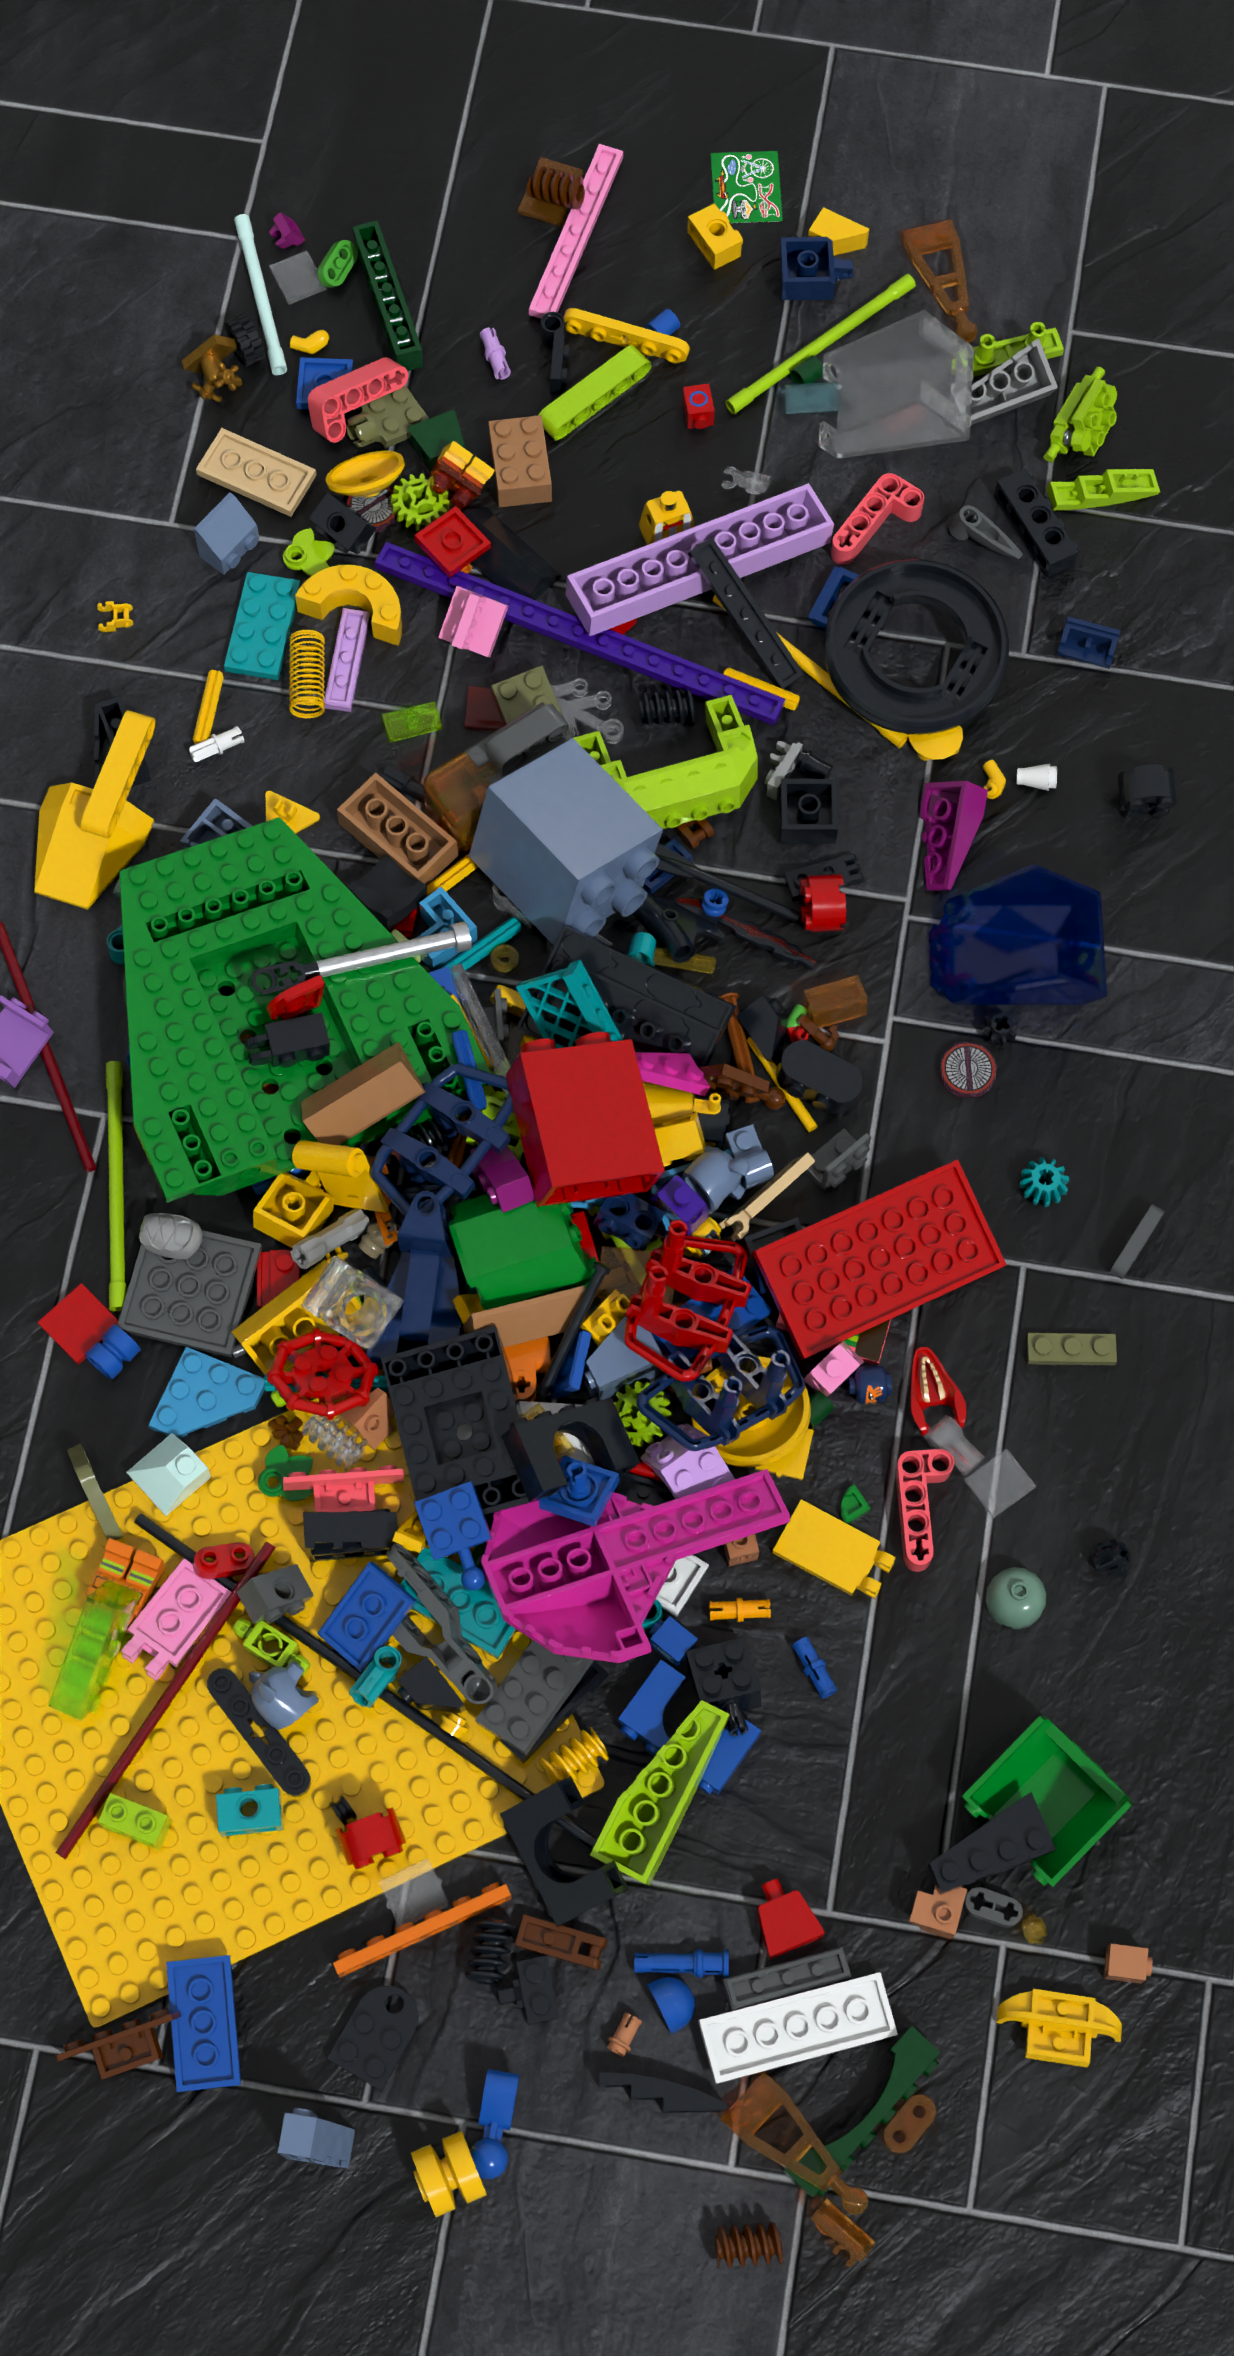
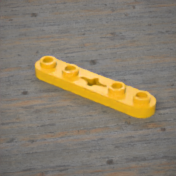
M569 308L563 317L566 330L572 334H581L591 337L596 341H605L622 347L633 345L647 356L667 359L671 363L686 361L690 351L689 345L682 339L580 309Z

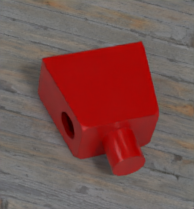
M778 1878L761 1885L767 1902L757 1906L756 1912L768 1960L824 1936L825 1932L798 1890L784 1894Z

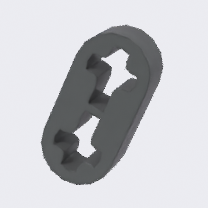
M981 1887L972 1888L965 1896L964 1908L969 1915L1007 1928L1015 1926L1022 1918V1906L1014 1898ZM978 1894L982 1895V1901L990 1904L991 1909L981 1906L979 1910H975L974 1903L970 1902V1898H975ZM1009 1904L1012 1906V1912L1016 1913V1917H1011L1006 1921L1004 1914L996 1911L995 1907L1004 1909Z

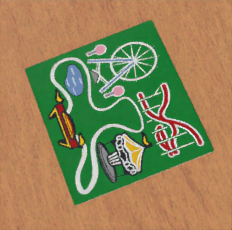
M778 151L711 153L713 200L719 210L726 213L729 223L783 221Z

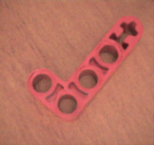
M385 357L314 388L308 396V407L313 430L330 442H339L346 433L344 414L401 389L408 380L407 369L392 359Z
M893 473L882 475L834 535L831 548L832 560L839 565L850 564L890 513L907 522L918 520L922 514L924 504L923 492Z
M943 1449L905 1452L898 1459L895 1469L903 1558L908 1569L915 1572L924 1571L929 1566L933 1557L927 1483L944 1482L949 1478L954 1467L953 1456L950 1452ZM942 1461L946 1464L947 1469L942 1472L937 1471L933 1468L932 1462ZM907 1462L913 1463L918 1471L908 1473L903 1469L902 1465ZM909 1491L918 1493L920 1501H908L905 1493ZM912 1520L919 1521L923 1525V1530L919 1532L911 1530L908 1522ZM916 1542H920L919 1553L924 1555L921 1561L918 1560L916 1555H913L916 1549Z

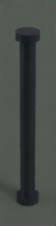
M595 1261L593 1265L595 1270L542 1382L536 1386V1391L545 1396H552L554 1382L605 1275H609L611 1268L603 1263Z

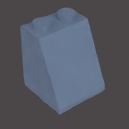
M626 1317L619 1322L586 1361V1372L583 1373L585 1381H583L584 1387L590 1397H598L600 1401L617 1396V1392H625V1385L627 1384L635 1387L637 1381L644 1383L662 1374L661 1369L631 1351L625 1345ZM637 1325L636 1340L663 1357L651 1332Z

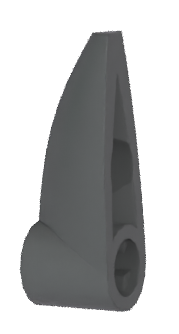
M967 505L962 507L949 525L950 533L958 540H967L970 537L991 551L1015 560H1019L1023 555L1004 532L973 506Z

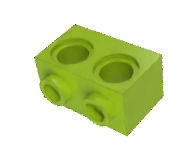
M112 1793L109 1794L98 1820L102 1828L157 1850H160L172 1822L168 1815Z

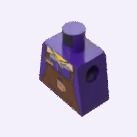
M678 1175L669 1178L649 1198L658 1209L666 1212L665 1216L671 1222L674 1220L685 1222L688 1227L686 1231L687 1236H691L709 1218L705 1201Z

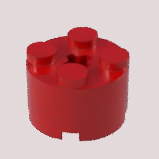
M841 874L814 875L800 879V895L804 896L805 906H800L801 923H804L805 930H809V932H825L845 929L843 924H846L845 893L839 891V885H844Z
M394 1807L387 1809L388 1816L384 1817L383 1813L377 1812L347 1824V1832H343L342 1828L335 1830L348 1866L353 1865L355 1870L375 1863L373 1857L383 1853L384 1858H388L404 1851L402 1845L407 1842Z

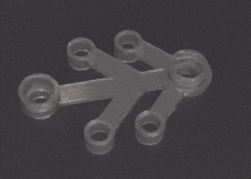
M577 678L573 682L551 685L563 718L570 726L572 738L582 736L578 732L576 719L596 731H600L603 739L608 743L613 744L622 740L624 726L621 721L617 719L603 721L582 710L597 707L601 710L608 709L612 701L609 692L599 691L596 695L583 697L588 692V683L583 678ZM578 685H582L585 688L583 690H577L575 687ZM573 693L576 697L583 698L566 701L560 698V696ZM606 698L608 699V701L602 703L599 701V699ZM614 731L617 735L610 736L608 733Z

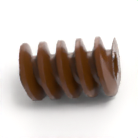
M541 165L528 180L527 194L531 198H537L542 201L546 200V202L550 203L554 202L557 205H564L565 207H572L578 210L581 208L585 197L583 178L580 175L574 177L569 172L565 175L564 171L559 170L556 172L553 168L547 170L545 166Z
M757 2223L754 2233H752L748 2224H744L741 2234H739L735 2225H731L728 2235L723 2226H718L715 2236L717 2268L719 2269L721 2259L725 2260L728 2269L732 2268L734 2258L738 2259L741 2268L745 2267L747 2257L751 2258L754 2267L758 2266L760 2256H763L767 2266H770L773 2255H776L779 2264L782 2265L781 2234L775 2223H769L767 2232H765L761 2223Z

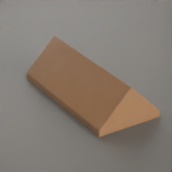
M397 1042L301 1101L302 1121L318 1142L340 1145L425 1093V1090L403 1047Z
M585 1285L473 1313L462 1327L464 1334L497 1326L503 1346L508 1347L563 1333L566 1331L585 1291Z

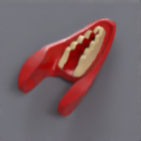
M918 1348L915 1351L912 1365L911 1412L921 1436L927 1435L929 1425L925 1422L923 1410L931 1406L945 1405L951 1407L955 1417L953 1420L954 1424L958 1429L964 1428L966 1402L959 1388L930 1348Z

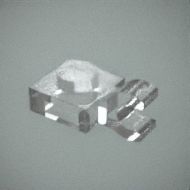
M726 467L724 473L731 474L733 481L723 480L721 486L725 489H732L739 485V487L745 488L746 492L759 495L761 492L765 493L769 488L771 476L747 470L742 472L734 467Z

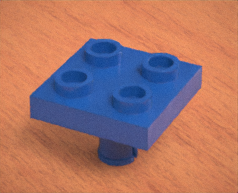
M563 1456L559 1464L568 1484L555 1495L540 1499L539 1509L595 1527L620 1481L619 1473Z

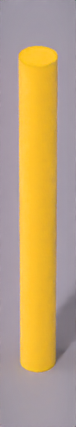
M750 1036L746 1040L776 1086L785 1093L787 1102L806 1130L811 1132L816 1129L818 1125L801 1100L791 1096L778 1084L776 1079L777 1065L775 1062L766 1060Z

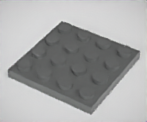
M202 1230L203 1237L200 1247L189 1259L164 1257L147 1251L141 1245L117 1326L129 1334L232 1358V1352L237 1339L231 1331L241 1325L263 1248L262 1244Z

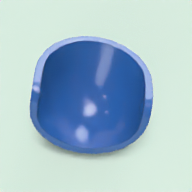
M663 1977L646 1985L667 2023L670 2034L678 2032L690 2022L696 2005L693 1992L686 1983L677 1978Z

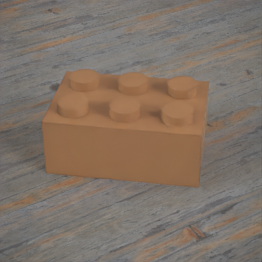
M542 415L488 421L489 441L493 469L495 470L494 476L499 507L552 502V483Z

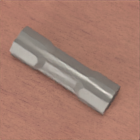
M352 1209L339 1217L330 1226L294 1244L292 1251H290L292 1260L302 1269L309 1268L348 1241H353L366 1233L370 1225L368 1216L361 1209Z

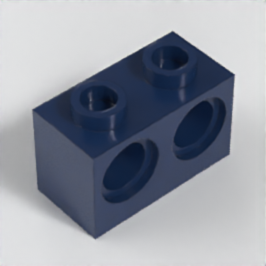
M633 1194L606 1197L593 1225L599 1227L602 1232L621 1239L629 1247L644 1252L666 1212ZM610 1211H614L620 1216L614 1215ZM636 1225L642 1226L645 1230L639 1229Z

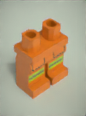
M109 1538L105 1546L104 1556L86 1592L88 1602L84 1612L85 1616L100 1622L106 1609L114 1611L115 1614L110 1623L111 1627L126 1633L133 1621L146 1607L166 1566L163 1559L138 1549L136 1552L133 1547Z

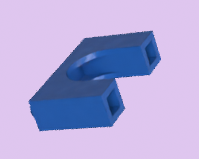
M660 1660L618 1718V1725L621 1726L620 1732L632 1741L638 1738L645 1743V1750L654 1757L661 1747L669 1741V1737L663 1727V1715L685 1684L686 1677L663 1660ZM745 1719L749 1728L748 1732L741 1735L738 1724H736L738 1736L734 1737L730 1736L728 1725L726 1726L698 1785L700 1790L708 1795L711 1792L717 1796L760 1737L761 1730Z

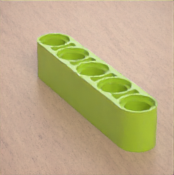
M629 345L546 406L539 413V415H542L543 429L554 440L562 439L644 378L651 369V362L635 346Z

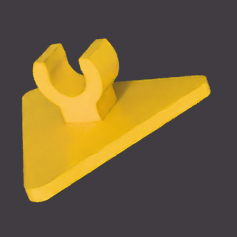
M272 791L265 793L266 822L280 817L296 834L320 820V815L317 812Z

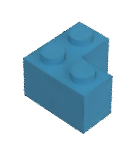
M442 887L419 902L420 916L430 928L417 938L450 931L451 924L465 921L469 928L472 944L478 940L477 926ZM454 948L423 954L420 957L431 971H435L461 952L456 953Z

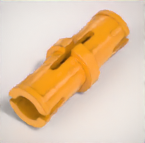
M736 1598V1601H709L710 1621L737 1619V1622H743L744 1618H771V1609H759L770 1608V1599L743 1601V1598Z

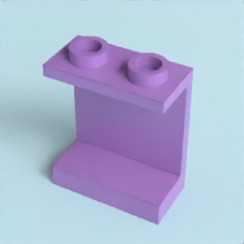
M0 996V1003L4 1006L0 1013V1079L15 1088L54 1032L47 1025L49 1020L36 1011L33 1014L25 1011L26 1006L14 997L9 1001Z

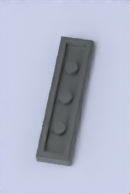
M843 1947L726 1978L723 1979L722 1983L730 2009L735 2011L850 1980L852 1976Z

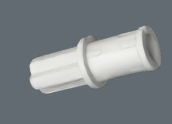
M236 726L219 735L212 734L211 738L189 748L190 756L194 762H198L217 753L221 755L224 750L244 743V737L239 735L242 732Z

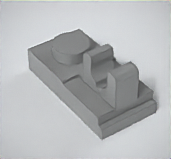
M782 741L777 742L776 749L784 755L770 754L769 761L777 766L776 770L771 769L766 777L767 797L777 800L781 779H789L796 767V761L802 752L803 744L798 742L797 744L792 743V745H789Z

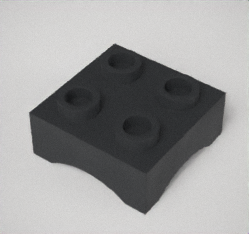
M387 854L378 861L369 873L347 886L354 896L388 931L419 907V902L427 897V885L406 874Z

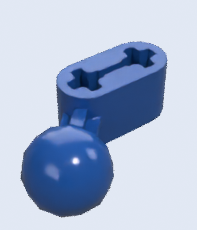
M488 2069L479 2117V2125L485 2126L483 2138L477 2141L470 2149L477 2172L482 2179L499 2177L508 2165V2152L501 2143L503 2130L510 2131L520 2074Z

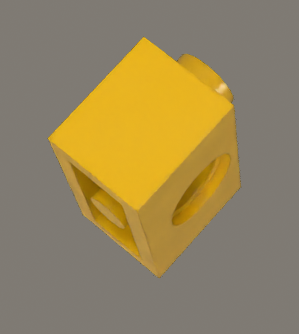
M715 203L688 216L687 233L714 270L741 257L742 236L738 230H734L731 227L726 213L720 211Z

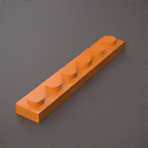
M498 1882L483 1888L481 1890L482 1895L471 1899L470 1896H465L452 1903L454 1906L452 1909L442 1912L441 1909L434 1910L424 1916L425 1921L413 1925V1922H408L395 1929L397 1934L386 1939L384 1935H380L367 1941L368 1947L356 1952L355 1948L340 1953L337 1955L339 1960L333 1962L339 1978L511 1900V1894L507 1885L499 1886Z

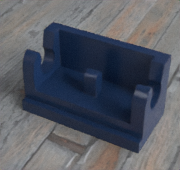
M1068 616L1057 655L1110 669L1121 630Z

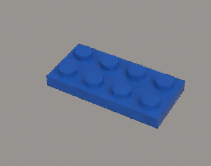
M733 1268L727 1274L732 1275ZM743 1276V1281H746V1282L750 1283V1282L746 1279V1277ZM752 1286L745 1308L735 1307L728 1327L733 1330L736 1336L749 1331L769 1316L773 1310ZM690 1299L680 1308L690 1309L698 1315L717 1322L723 1305ZM651 1333L656 1343L667 1356L676 1351H681L688 1359L701 1351L685 1346H675L670 1341Z
M231 1955L166 1962L170 2014L176 2011H180L181 2017L171 2021L177 2092L241 2085Z

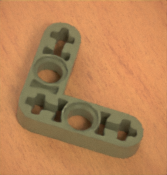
M81 1443L67 1449L77 1477L107 1540L109 1538L113 1540L123 1538Z

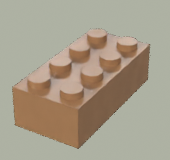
M374 773L337 809L339 825L379 859L387 854L406 874L416 880H420L425 885L430 884L458 856L457 841L377 773Z

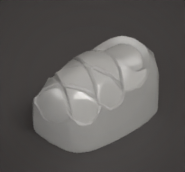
M153 1213L144 1216L139 1233L140 1243L147 1251L172 1259H189L200 1247L203 1237L200 1225L194 1220L181 1215Z

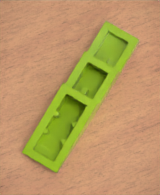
M1106 469L1103 475L1078 476L1074 482H1050L1046 487L1053 511L1109 506L1155 496L1160 493L1153 469Z

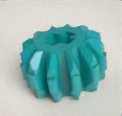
M1044 1157L1039 1159L1038 1164L1030 1161L1028 1169H1023L1021 1172L1023 1180L1020 1181L1019 1186L1026 1189L1023 1194L1024 1198L1034 1197L1033 1205H1037L1039 1200L1043 1201L1045 1207L1050 1205L1051 1200L1057 1204L1061 1200L1060 1195H1066L1068 1191L1065 1185L1069 1182V1176L1062 1175L1065 1171L1064 1166L1055 1167V1159H1052L1050 1164H1046ZM1042 1179V1182H1044V1180H1047L1049 1182V1185H1046V1182L1043 1185L1039 1182V1180Z

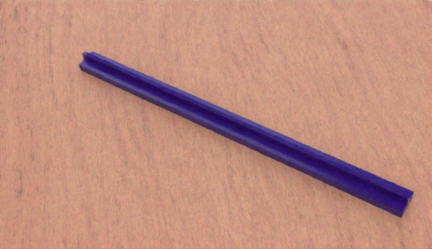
M386 542L375 561V569L451 599L456 586H460L509 605L504 620L684 691L690 689L692 694L704 699L714 700L732 695L738 712L774 726L780 718L785 698L609 629L589 636L579 617L462 571H458L449 578L432 559Z

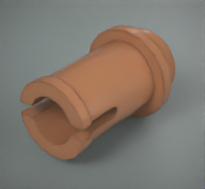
M624 2013L613 2037L608 2038L609 2045L607 2048L624 2057L626 2052L631 2051L629 2046L642 2021L635 2016L631 2018L629 2013Z

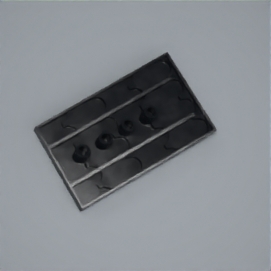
M569 926L563 927L541 976L568 968L570 962L581 959L622 1039H632L635 1052L689 1053L697 1067L708 1066L734 1013L736 1005ZM563 978L553 981L551 987L567 993L568 987ZM535 988L532 997L542 1001L545 992ZM548 994L546 1003L561 1009L564 1001ZM567 1002L564 1011L580 1017L581 1011L578 1006ZM526 1007L516 1029L534 1038L544 1039ZM542 1010L541 1015L543 1019L555 1025L558 1016ZM561 1018L558 1026L574 1032L577 1024ZM580 1026L577 1035L584 1036L592 1032ZM555 1033L554 1039L556 1043L563 1047H568L570 1039Z

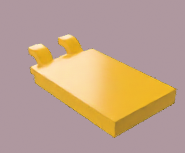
M802 1499L772 1552L851 1596L858 1589L873 1599L876 1598L882 1583L867 1577L871 1568L875 1565L889 1573L896 1558L891 1554L877 1550L880 1546V1541Z

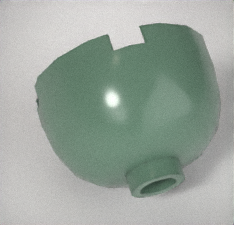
M1012 1567L1002 1570L992 1578L987 1588L985 1603L988 1613L998 1624L1012 1627V1629H1022L1031 1626L1040 1618L1046 1606V1591L1043 1582L1035 1573L1026 1568Z

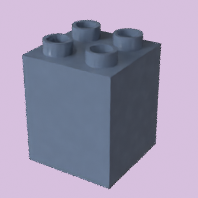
M572 738L488 786L469 857L555 946L564 926H569L594 937L605 925L607 917L617 911L623 917L629 916L644 903L647 898V892L643 889L645 879L652 874L659 864L660 859L655 855V851L663 829Z

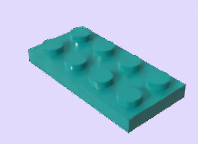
M247 572L224 664L225 672L279 680L297 605L295 595L301 587L300 580Z
M425 1547L418 1555L417 1560L458 1607L462 1636L467 1642L499 1659L516 1629L503 1620L487 1580H485L481 1589L476 1591L467 1590L461 1582V1575L464 1571L463 1566L447 1557L435 1561L430 1549ZM404 1578L400 1586L417 1600L411 1609L440 1625L416 1597L418 1593Z

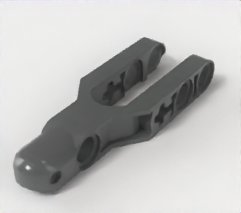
M395 1543L386 1552L387 1557L397 1568V1574L400 1578L404 1577L418 1593L416 1597L442 1626L445 1641L441 1644H432L408 1615H406L392 1635L406 1652L431 1658L468 1701L475 1704H484L493 1700L497 1693V1683L482 1664L478 1653L462 1636L458 1607L413 1554L403 1548L402 1545Z

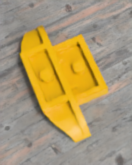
M1033 1989L1032 1991L1012 1996L997 2007L996 2023L1003 2024L1006 2021L1021 2022V2027L1027 2028L1025 2058L1088 2068L1090 2064L1091 2038H1096L1098 2034L1113 2037L1115 2042H1121L1122 2023L1108 2007L1096 2002V1998Z

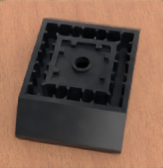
M497 1326L381 1358L416 1501L471 1481L477 1492L484 1516L532 1503L529 1502L501 1437L511 1428L510 1423L523 1418L509 1360ZM463 1424L471 1425L473 1430L471 1437L467 1440H460L457 1437V1430Z

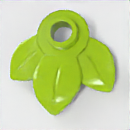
M311 528L299 531L294 536L292 544L285 549L283 562L289 569L302 570L307 575L312 576L323 569L329 568L326 562L332 557L335 545L327 541L314 540L313 530ZM296 556L301 558L298 560H293V558Z

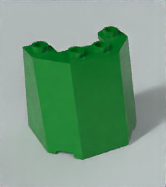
M485 1194L451 1206V1213L454 1219L449 1221V1229L465 1279L470 1288L476 1287L484 1311L584 1285L586 1289L595 1270L593 1265L597 1259L595 1257L591 1258L581 1249L579 1241L582 1240V1236L577 1225L572 1222L570 1214H573V1209L570 1202L537 1207L534 1200L503 1213L497 1203L492 1205L488 1195Z
M1040 1715L962 1796L966 1800L963 1804L964 1807L975 1818L981 1815L992 1820L1032 1792L1056 1851L1032 1860L1031 1865L1035 1869L1031 1873L1042 1885L1046 1886L1049 1883L1052 1887L1134 1804L1118 1787L1117 1783L1045 1715Z

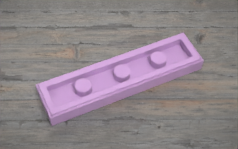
M347 608L342 610L324 699L325 709L347 712L352 710L370 620V612Z

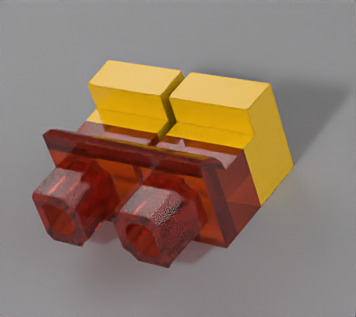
M452 441L443 448L430 473L433 476L430 489L442 495L449 487L455 492L451 499L452 504L459 509H463L470 501L480 495L482 487L495 470L476 456L472 458V453L455 441Z

